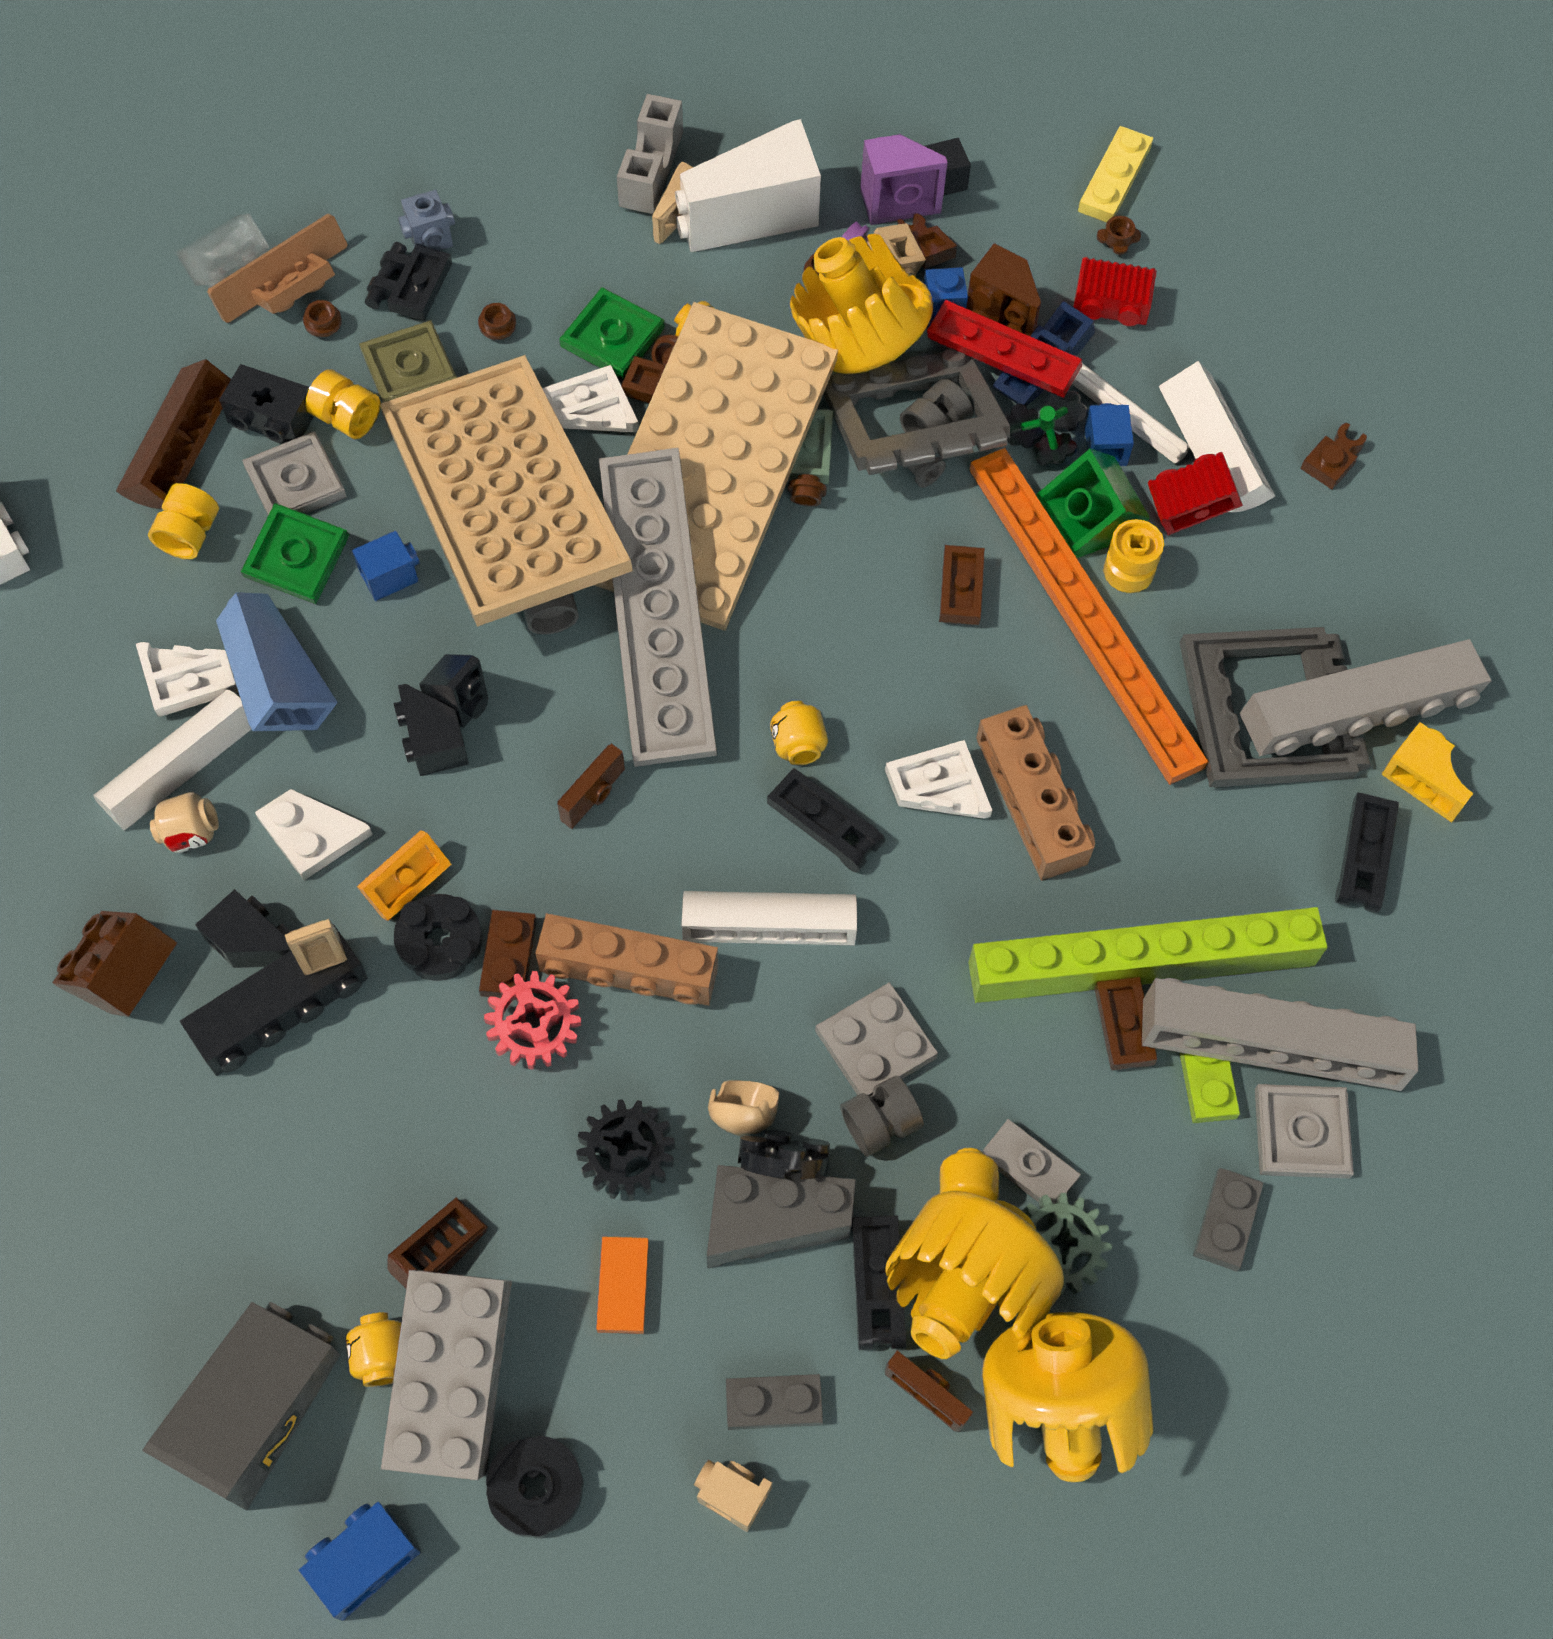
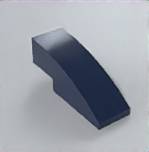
M1063 301L1043 327L1039 325L1030 337L1077 356L1095 334L1094 320ZM1004 371L993 384L994 389L1015 403L1025 406L1030 404L1044 391V389Z

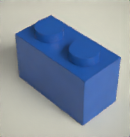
M379 1501L372 1507L366 1503L355 1510L345 1521L348 1528L334 1540L326 1537L313 1546L305 1555L308 1562L299 1569V1572L332 1616L341 1621L345 1620L421 1553L388 1509Z

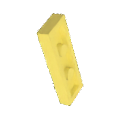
M1120 126L1080 200L1078 212L1104 222L1116 216L1151 149L1153 137Z

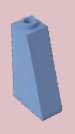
M236 592L229 599L216 622L249 726L252 731L317 730L338 703L269 595Z

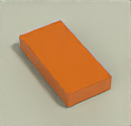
M602 1237L597 1333L644 1334L648 1238Z

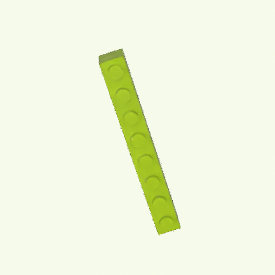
M1318 907L976 943L973 944L968 964L975 1003L1090 991L1095 990L1096 983L1100 981L1140 977L1141 984L1145 985L1152 984L1155 978H1175L1182 981L1311 967L1317 964L1328 947Z

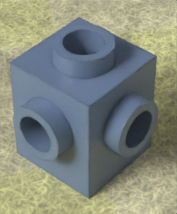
M437 190L416 194L401 200L404 216L398 217L404 239L410 238L414 247L419 245L438 251L453 247L449 227L455 225L453 213L449 203L442 204Z

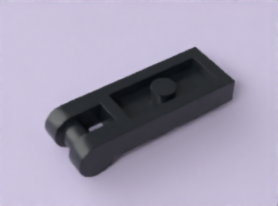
M795 768L767 796V804L840 858L841 862L853 872H859L867 863L866 856L871 851L876 852L885 842L884 836L875 827ZM850 832L859 839L854 846L844 840Z
M1359 792L1355 795L1352 803L1340 880L1335 894V903L1349 906L1352 902L1364 905V909L1367 911L1379 913L1385 895L1399 802ZM1356 877L1370 880L1369 889L1355 886Z
M898 1216L852 1217L858 1350H873V1345L890 1344L891 1349L906 1348L904 1307L900 1306L896 1298L900 1284L891 1291L887 1283L888 1276H886L885 1272L886 1262L900 1242ZM889 1312L890 1325L872 1326V1313Z

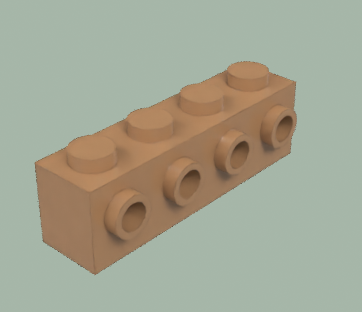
M1027 705L980 720L976 737L977 742L1040 880L1043 881L1088 865L1095 848V838L1089 825L1082 824L1077 813L1078 802L1071 788L1066 789L1060 777L1061 766L1057 756L1053 752H1048L1044 743L1045 734L1040 720L1037 717L1032 718Z
M548 913L545 916L535 953L540 972L546 973L549 976L552 974L555 978H573L588 981L599 987L613 986L628 989L644 996L658 995L673 998L684 1004L698 1003L708 1006L710 1005L719 966L718 947Z

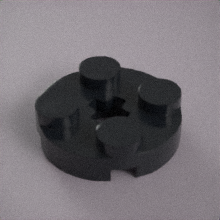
M433 894L408 902L401 909L400 918L396 922L394 929V944L400 960L410 970L414 971L416 975L426 980L442 981L460 975L466 970L465 966L471 963L474 957L475 959L477 958L482 947L483 935L477 915L465 899L452 895ZM442 928L443 932H450V937L443 938L442 945L434 946L432 939H427V936L433 933L434 929Z
M766 1130L764 1138L758 1136L740 1137L738 1163H741V1168L746 1171L769 1177L785 1178L786 1172L801 1170L800 1179L820 1178L828 1174L830 1143L820 1139H804L803 1142L792 1141V1134L790 1132Z
M536 1436L537 1438L529 1437L513 1441L499 1451L487 1472L486 1495L492 1515L506 1530L517 1536L542 1539L561 1530L572 1520L582 1500L584 1480L576 1458L565 1445L550 1437ZM539 1474L544 1475L546 1480L543 1486L547 1490L542 1498L535 1495L531 1500L524 1498L523 1496L527 1489L522 1484L523 1480L527 1476L535 1479Z

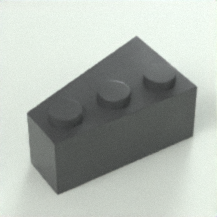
M718 1165L707 1249V1268L722 1266V1263L745 1258L764 1257V1254L787 1249L797 1250L848 1239L852 1223L855 1180L826 1176L814 1179H800V1174L789 1172L785 1173V1178H777L752 1173L741 1167Z

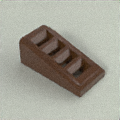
M456 1197L388 1254L387 1269L405 1288H407L409 1270H417L409 1263L410 1260L423 1271L447 1273L488 1231V1226ZM453 1218L467 1233L460 1236L448 1222ZM438 1232L452 1244L450 1248L447 1249L435 1237ZM424 1246L437 1257L435 1261L432 1262L421 1251Z

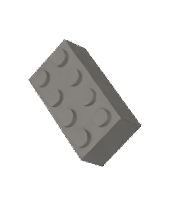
M409 1270L381 1469L479 1480L486 1476L512 1280Z

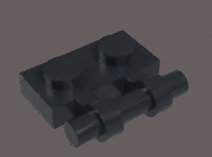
M394 242L390 251H386L380 260L381 269L378 275L372 277L367 286L368 295L365 299V304L372 309H378L382 300L389 298L387 301L389 311L425 321L451 268V254L415 245L409 256L405 255L407 251L405 245L400 242ZM402 272L398 281L392 280L394 275Z

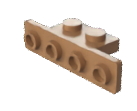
M326 214L209 288L207 293L220 317L226 323L233 321L256 305L263 307L272 314L284 312L294 305L295 300L306 293H312L321 289L325 285V281L335 275L327 260L347 248L348 244L335 217L331 214Z

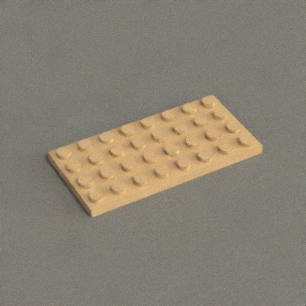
M693 302L628 454L679 448L701 623L726 631L837 362L838 349L835 350L822 343ZM613 578L595 584L597 587L614 592Z
M525 355L380 404L384 419L477 627L633 571L631 559Z

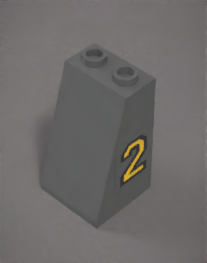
M251 1302L148 1440L142 1451L247 1511L340 1357V1354L330 1345L334 1338L312 1324H309L305 1331L291 1324L290 1322L294 1315L272 1302H269L266 1309Z

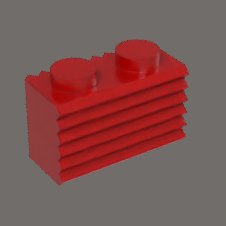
M1084 257L1082 258L1073 307L1092 320L1105 318L1117 320L1126 326L1146 325L1152 305L1157 270L1155 268H1141L1139 265L1134 267L1132 264L1127 266L1125 263L1119 264L1117 261L1111 263L1109 260L1104 262L1102 259L1097 261L1095 258L1089 259Z
M1218 452L1216 455H1202L1194 461L1193 465L1188 464L1185 468L1180 467L1178 470L1168 469L1162 471L1155 480L1148 481L1160 522L1167 535L1243 506L1223 452Z

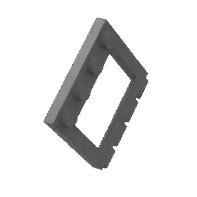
M952 348L930 355L912 356L906 360L888 363L866 372L856 374L836 373L830 376L823 393L830 410H833V417L858 471L866 469L869 475L897 470V462H901L903 468L934 462L935 454H939L942 460L973 453V446L975 445L979 451L1007 446V439L1010 438V424L973 358ZM948 379L954 383L959 382L977 417L870 440L854 405L865 397H872L878 400L892 397L899 390L907 389L916 392L930 389L931 385L939 380Z
M1324 627L1183 634L1179 643L1201 749L1208 760L1206 773L1209 787L1354 779L1359 771L1371 767L1365 739L1354 738L1349 733L1337 736L1329 743L1322 745L1324 755L1246 759L1245 751L1241 747L1240 728L1237 714L1233 710L1232 691L1229 678L1226 677L1224 658L1300 654L1306 680L1348 670L1346 666L1341 665L1345 662L1339 634H1326Z

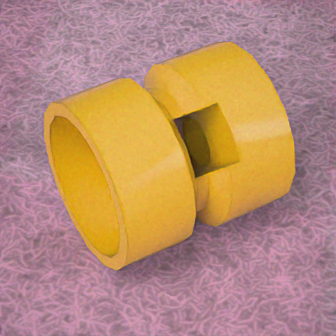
M328 369L320 373L313 381L306 396L305 407L311 415L327 424H332L335 429L355 440L366 435L377 420L381 402L379 396L359 384L354 385L353 381L333 369Z
M176 483L171 486L161 507L164 511L157 514L148 532V537L157 548L169 555L181 559H194L197 557L206 538L205 532L210 530L219 506L213 497L203 490L188 484Z
M1139 519L1127 520L1115 529L1103 568L1105 579L1112 587L1121 592L1135 593L1146 589L1151 584L1164 547L1163 535L1159 529L1150 522Z

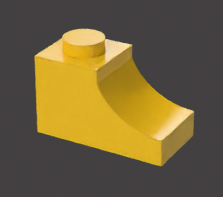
M1421 722L1418 723L1393 755L1381 774L1451 823L1473 795L1461 783L1452 767L1451 751L1455 745L1446 740L1442 733L1428 728Z

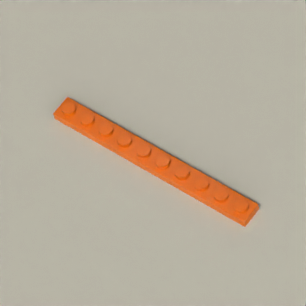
M1006 448L972 461L969 470L1168 784L1176 783L1205 769L1208 760Z

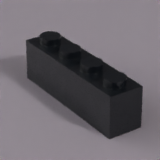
M337 928L336 930L347 958L345 962L309 975H304L292 951H289L180 1020L181 1025L216 1076L223 1072L228 1073L238 1069L246 1062L247 1056L261 1047L267 1048L277 1044L284 1038L286 1031L300 1022L307 1023L316 1019L324 1011L325 1006L338 998H347L361 988L362 983L368 977L362 964Z

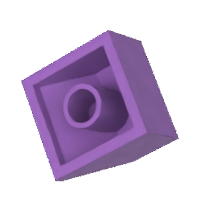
M901 134L864 140L860 192L870 225L898 221L899 219H910L916 213L922 216L941 213L947 170L946 157Z

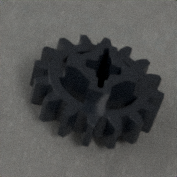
M623 1099L618 1100L617 1110L613 1112L605 1104L600 1106L602 1118L598 1120L588 1116L586 1121L591 1132H579L578 1134L579 1142L587 1146L576 1150L578 1161L588 1162L581 1168L584 1178L596 1175L592 1183L594 1190L598 1192L605 1185L609 1186L611 1199H615L620 1190H626L629 1200H634L635 1189L640 1187L647 1195L651 1194L650 1181L655 1179L658 1182L664 1183L666 1181V1174L661 1168L673 1167L674 1157L665 1153L676 1149L674 1138L664 1137L671 1131L669 1122L665 1121L657 1124L659 1118L658 1110L653 1108L647 1114L643 1113L642 1101L639 1100L636 1101L633 1109H626ZM623 1123L621 1126L611 1131H607L612 1126ZM642 1127L652 1134L657 1147L653 1146L652 1142L643 1139ZM626 1143H632L634 1150H629L626 1157L620 1156L618 1149H624ZM596 1153H600L601 1157L609 1159L610 1172H607L599 1164ZM645 1168L643 1172L629 1177L631 1173L638 1169Z

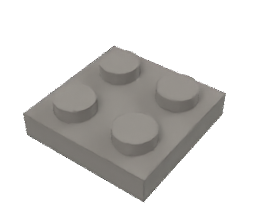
M890 982L819 1023L815 1028V1032L857 1095L865 1093L868 1096H872L874 1086L893 1076H899L901 1079H904L937 1059L938 1052Z

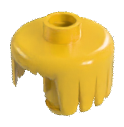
M868 234L867 238L871 248L865 238L861 236L851 238L849 241L845 238L837 237L823 243L814 254L815 270L810 266L805 269L802 274L804 287L797 283L794 288L795 297L791 296L790 308L792 317L804 337L822 343L832 349H838L837 362L833 369L837 373L856 374L866 372L894 361L919 339L927 328L932 316L933 300L929 289L922 281L914 275L910 276L887 246L883 237L879 234Z
M962 1191L943 1192L928 1200L892 1252L885 1266L886 1276H888L887 1283L890 1290H894L900 1284L896 1298L901 1307H906L914 1296L918 1294L911 1310L913 1318L911 1336L924 1351L940 1359H948L961 1351L959 1342H967L974 1330H981L997 1303L1000 1306L999 1313L1006 1322H1010L1019 1312L1012 1331L1016 1338H1021L1018 1344V1352L1025 1349L1032 1339L1031 1332L1033 1327L1039 1321L1045 1319L1059 1298L1064 1284L1063 1270L1059 1259L1048 1242L1036 1230L1032 1220L1023 1211L1005 1201L990 1200L980 1195Z
M1080 1312L1047 1314L1045 1319L1039 1321L1033 1327L1031 1332L1032 1339L1028 1346L1019 1352L1018 1344L1021 1338L1015 1337L1012 1327L1004 1331L988 1349L982 1370L990 1441L1001 1462L1013 1468V1422L1015 1421L1018 1425H1022L1025 1421L1027 1426L1032 1428H1039L1041 1426L1046 1463L1059 1479L1067 1482L1085 1481L1096 1473L1102 1461L1100 1427L1106 1425L1118 1471L1120 1473L1129 1471L1136 1463L1137 1454L1139 1457L1145 1454L1150 1443V1437L1153 1434L1149 1368L1145 1351L1140 1342L1120 1324L1101 1316Z

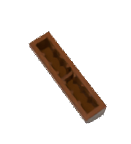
M207 359L181 368L116 492L140 505L162 509V504L171 486L176 483L184 484L223 409L219 399L231 378Z

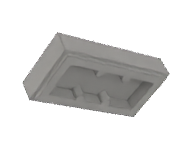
M1007 1119L982 1151L983 1154L990 1156L997 1163L998 1171L1037 1202H1039L1040 1197L1047 1194L1052 1203L1055 1204L1057 1196L1060 1193L1067 1194L1081 1175L1009 1119Z

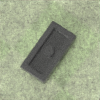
M1223 1168L1217 1170L1193 1253L1194 1257L1236 1272L1241 1268L1264 1182Z
M820 1374L726 1379L728 1430L820 1426L823 1424Z

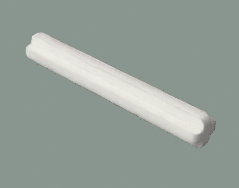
M1082 363V368L1072 383L1076 388L1098 405L1104 403L1129 405L1132 431L1173 463H1179L1187 455L1189 445Z

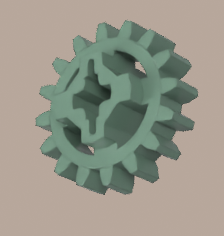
M1060 1193L1056 1198L1055 1204L1052 1203L1047 1194L1039 1198L1040 1210L1031 1203L1023 1209L1034 1225L1043 1217L1051 1215L1049 1229L1038 1232L1053 1249L1062 1266L1064 1284L1060 1296L1064 1294L1066 1285L1069 1286L1073 1294L1081 1292V1279L1090 1286L1095 1284L1098 1278L1093 1269L1103 1271L1109 1265L1100 1257V1254L1112 1250V1244L1101 1241V1235L1110 1230L1108 1225L1097 1226L1094 1222L1100 1213L1099 1210L1096 1208L1089 1213L1083 1211L1085 1199L1081 1197L1072 1205L1068 1204L1066 1193ZM1073 1219L1082 1226L1086 1235L1082 1234L1073 1224ZM1058 1235H1061L1063 1243L1069 1244V1249L1060 1254L1059 1246L1051 1244V1240ZM1083 1256H1088L1084 1266L1078 1272L1070 1274L1072 1260L1075 1257L1082 1258Z

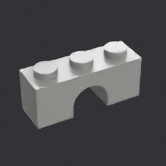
M647 94L637 120L635 150L627 149L617 174L619 207L653 214L657 208L683 134L682 101Z

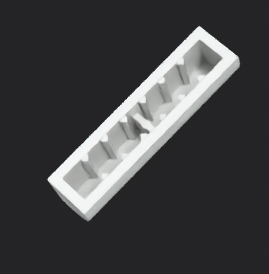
M1199 361L1159 386L1195 458L1197 459L1205 454L1216 455L1218 452H1223L1243 504L1242 507L1229 512L1249 510L1275 497L1212 374Z
M231 690L223 692L96 792L93 796L97 803L125 831L251 730L241 698Z
M684 891L682 936L684 941L855 945L857 932L856 894Z

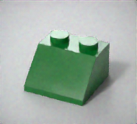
M1091 448L1036 494L1076 558L1109 547L1113 532L1123 522L1135 519L1148 521L1150 519L1116 458Z

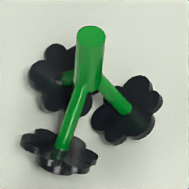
M1076 391L1067 392L1063 398L1051 393L1050 401L1040 410L1039 419L1038 412L1035 409L1028 410L1023 404L1014 405L1011 408L1010 416L1006 417L1010 424L1008 443L1012 446L1021 445L1026 449L1033 446L1036 461L1040 465L1064 463L1066 457L1072 456L1077 452V443L1072 440L1070 433H1061L1059 435L1054 430L1059 431L1065 428L1068 431H1074L1078 427V422L1087 417L1088 410L1080 402V394ZM1041 438V442L1034 444V440Z

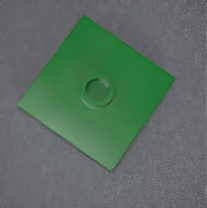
M601 287L559 338L560 347L599 368L611 365L616 376L624 380L634 356L642 358L665 329V320Z
M274 503L240 572L247 579L317 604L350 535L346 529Z

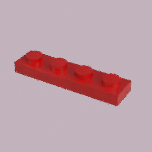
M948 300L944 301L927 330L929 339L1063 398L1082 368L1081 358Z

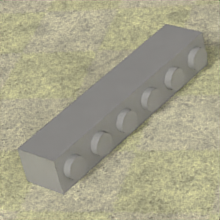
M1468 639L1254 693L1240 712V716L1259 756L1275 752L1278 756H1282L1295 751L1301 745L1313 743L1314 746H1321L1343 734L1349 733L1352 737L1359 736L1374 726L1385 724L1386 727H1393L1403 723L1412 716L1421 714L1423 718L1438 714L1444 708L1454 705L1459 709L1468 707L1481 698L1480 693L1492 680L1471 640Z
M1155 978L1143 999L1142 1046L1402 1091L1418 1072L1416 1024L1398 1021L1394 1017L1362 1015L1350 1009H1328L1313 1006L1305 1001L1289 1002L1272 999L1267 995L1259 993L1244 994L1232 992L1220 986H1198L1183 983L1175 978Z

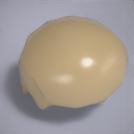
M728 1080L722 1083L717 1096L716 1089L711 1091L708 1104L709 1115L726 1132L737 1136L758 1134L774 1122L780 1093L774 1087L763 1083Z

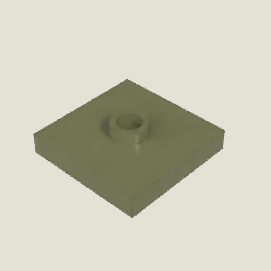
M432 320L359 343L361 353L382 403L457 378Z

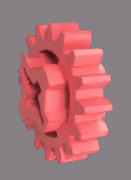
M532 971L530 981L527 982L523 981L519 973L515 974V986L510 988L501 982L499 990L502 997H489L488 999L489 1006L495 1010V1012L484 1014L485 1023L495 1026L486 1032L488 1041L500 1040L495 1048L496 1054L500 1056L507 1051L511 1052L510 1064L513 1066L521 1058L526 1059L528 1069L531 1070L535 1066L536 1059L541 1058L547 1067L552 1066L551 1054L556 1052L559 1056L565 1058L567 1050L564 1042L574 1044L577 1042V1034L570 1030V1028L581 1026V1017L571 1015L570 1013L579 1008L578 1000L571 999L566 1001L570 993V987L566 984L557 990L555 988V976L552 974L546 979L545 983L539 981L537 971ZM533 993L543 994L552 1000L545 1002L534 997ZM516 999L518 1005L514 1013L507 1016L506 1020H503L507 1007ZM533 1012L536 1018H540V1026L532 1028L531 1024L526 1022V1014ZM560 1020H563L558 1035L550 1042L548 1034L551 1027L559 1024ZM521 1038L532 1043L533 1048L518 1045L513 1040Z

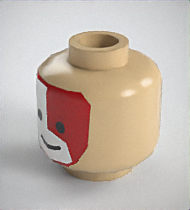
M194 792L163 800L155 808V819L150 821V830L154 840L158 844L163 843L168 850L174 853H182L208 844L213 839L214 831L219 827L218 816L212 802L208 798L202 799L200 795Z

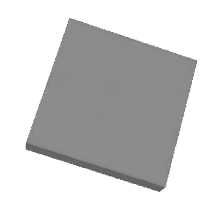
M315 431L242 460L268 515L274 503L307 514L347 497L345 489Z
M1258 1084L1256 1086L1255 1101L1260 1175L1347 1179L1354 1175L1346 1087Z

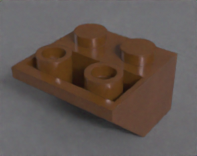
M994 243L970 274L966 309L1031 336L1037 327L1041 301L1028 261Z
M101 911L99 914L92 916L82 930L84 937L76 949L69 951L61 959L57 967V972L59 973L52 983L60 989L110 1014L129 1017L177 945V942L137 913Z

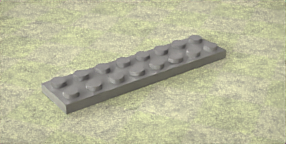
M679 448L599 458L605 511L631 559L633 569L632 572L613 578L633 763L635 767L717 756Z

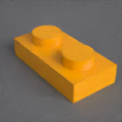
M420 830L363 880L357 888L383 919L389 921L405 904L416 897L452 864L429 834Z

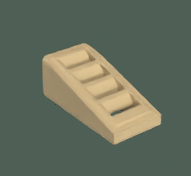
M681 162L676 168L652 215L654 241L658 244L663 243L677 228L676 216L682 215L679 214L675 191L681 190L680 174L693 168L685 162Z
M329 919L285 934L287 944L304 975L318 972L347 960L338 932Z

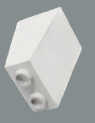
M801 119L787 123L680 174L681 190L675 191V199L679 214L682 215L676 216L679 236L681 239H687L691 253L819 225L821 175Z

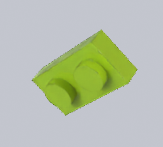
M1179 1052L1192 1123L1237 1119L1240 1111L1230 1061Z

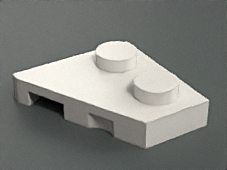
M611 365L542 388L563 429L636 432L639 429L638 420Z
M146 642L136 644L154 710L158 717L213 701L226 690L238 693L225 650H194L191 647L174 645L173 650L152 648L150 643Z
M965 740L886 763L885 772L898 806L983 819L991 817L992 808Z
M292 789L255 812L258 820L303 880H306L373 835L366 823Z

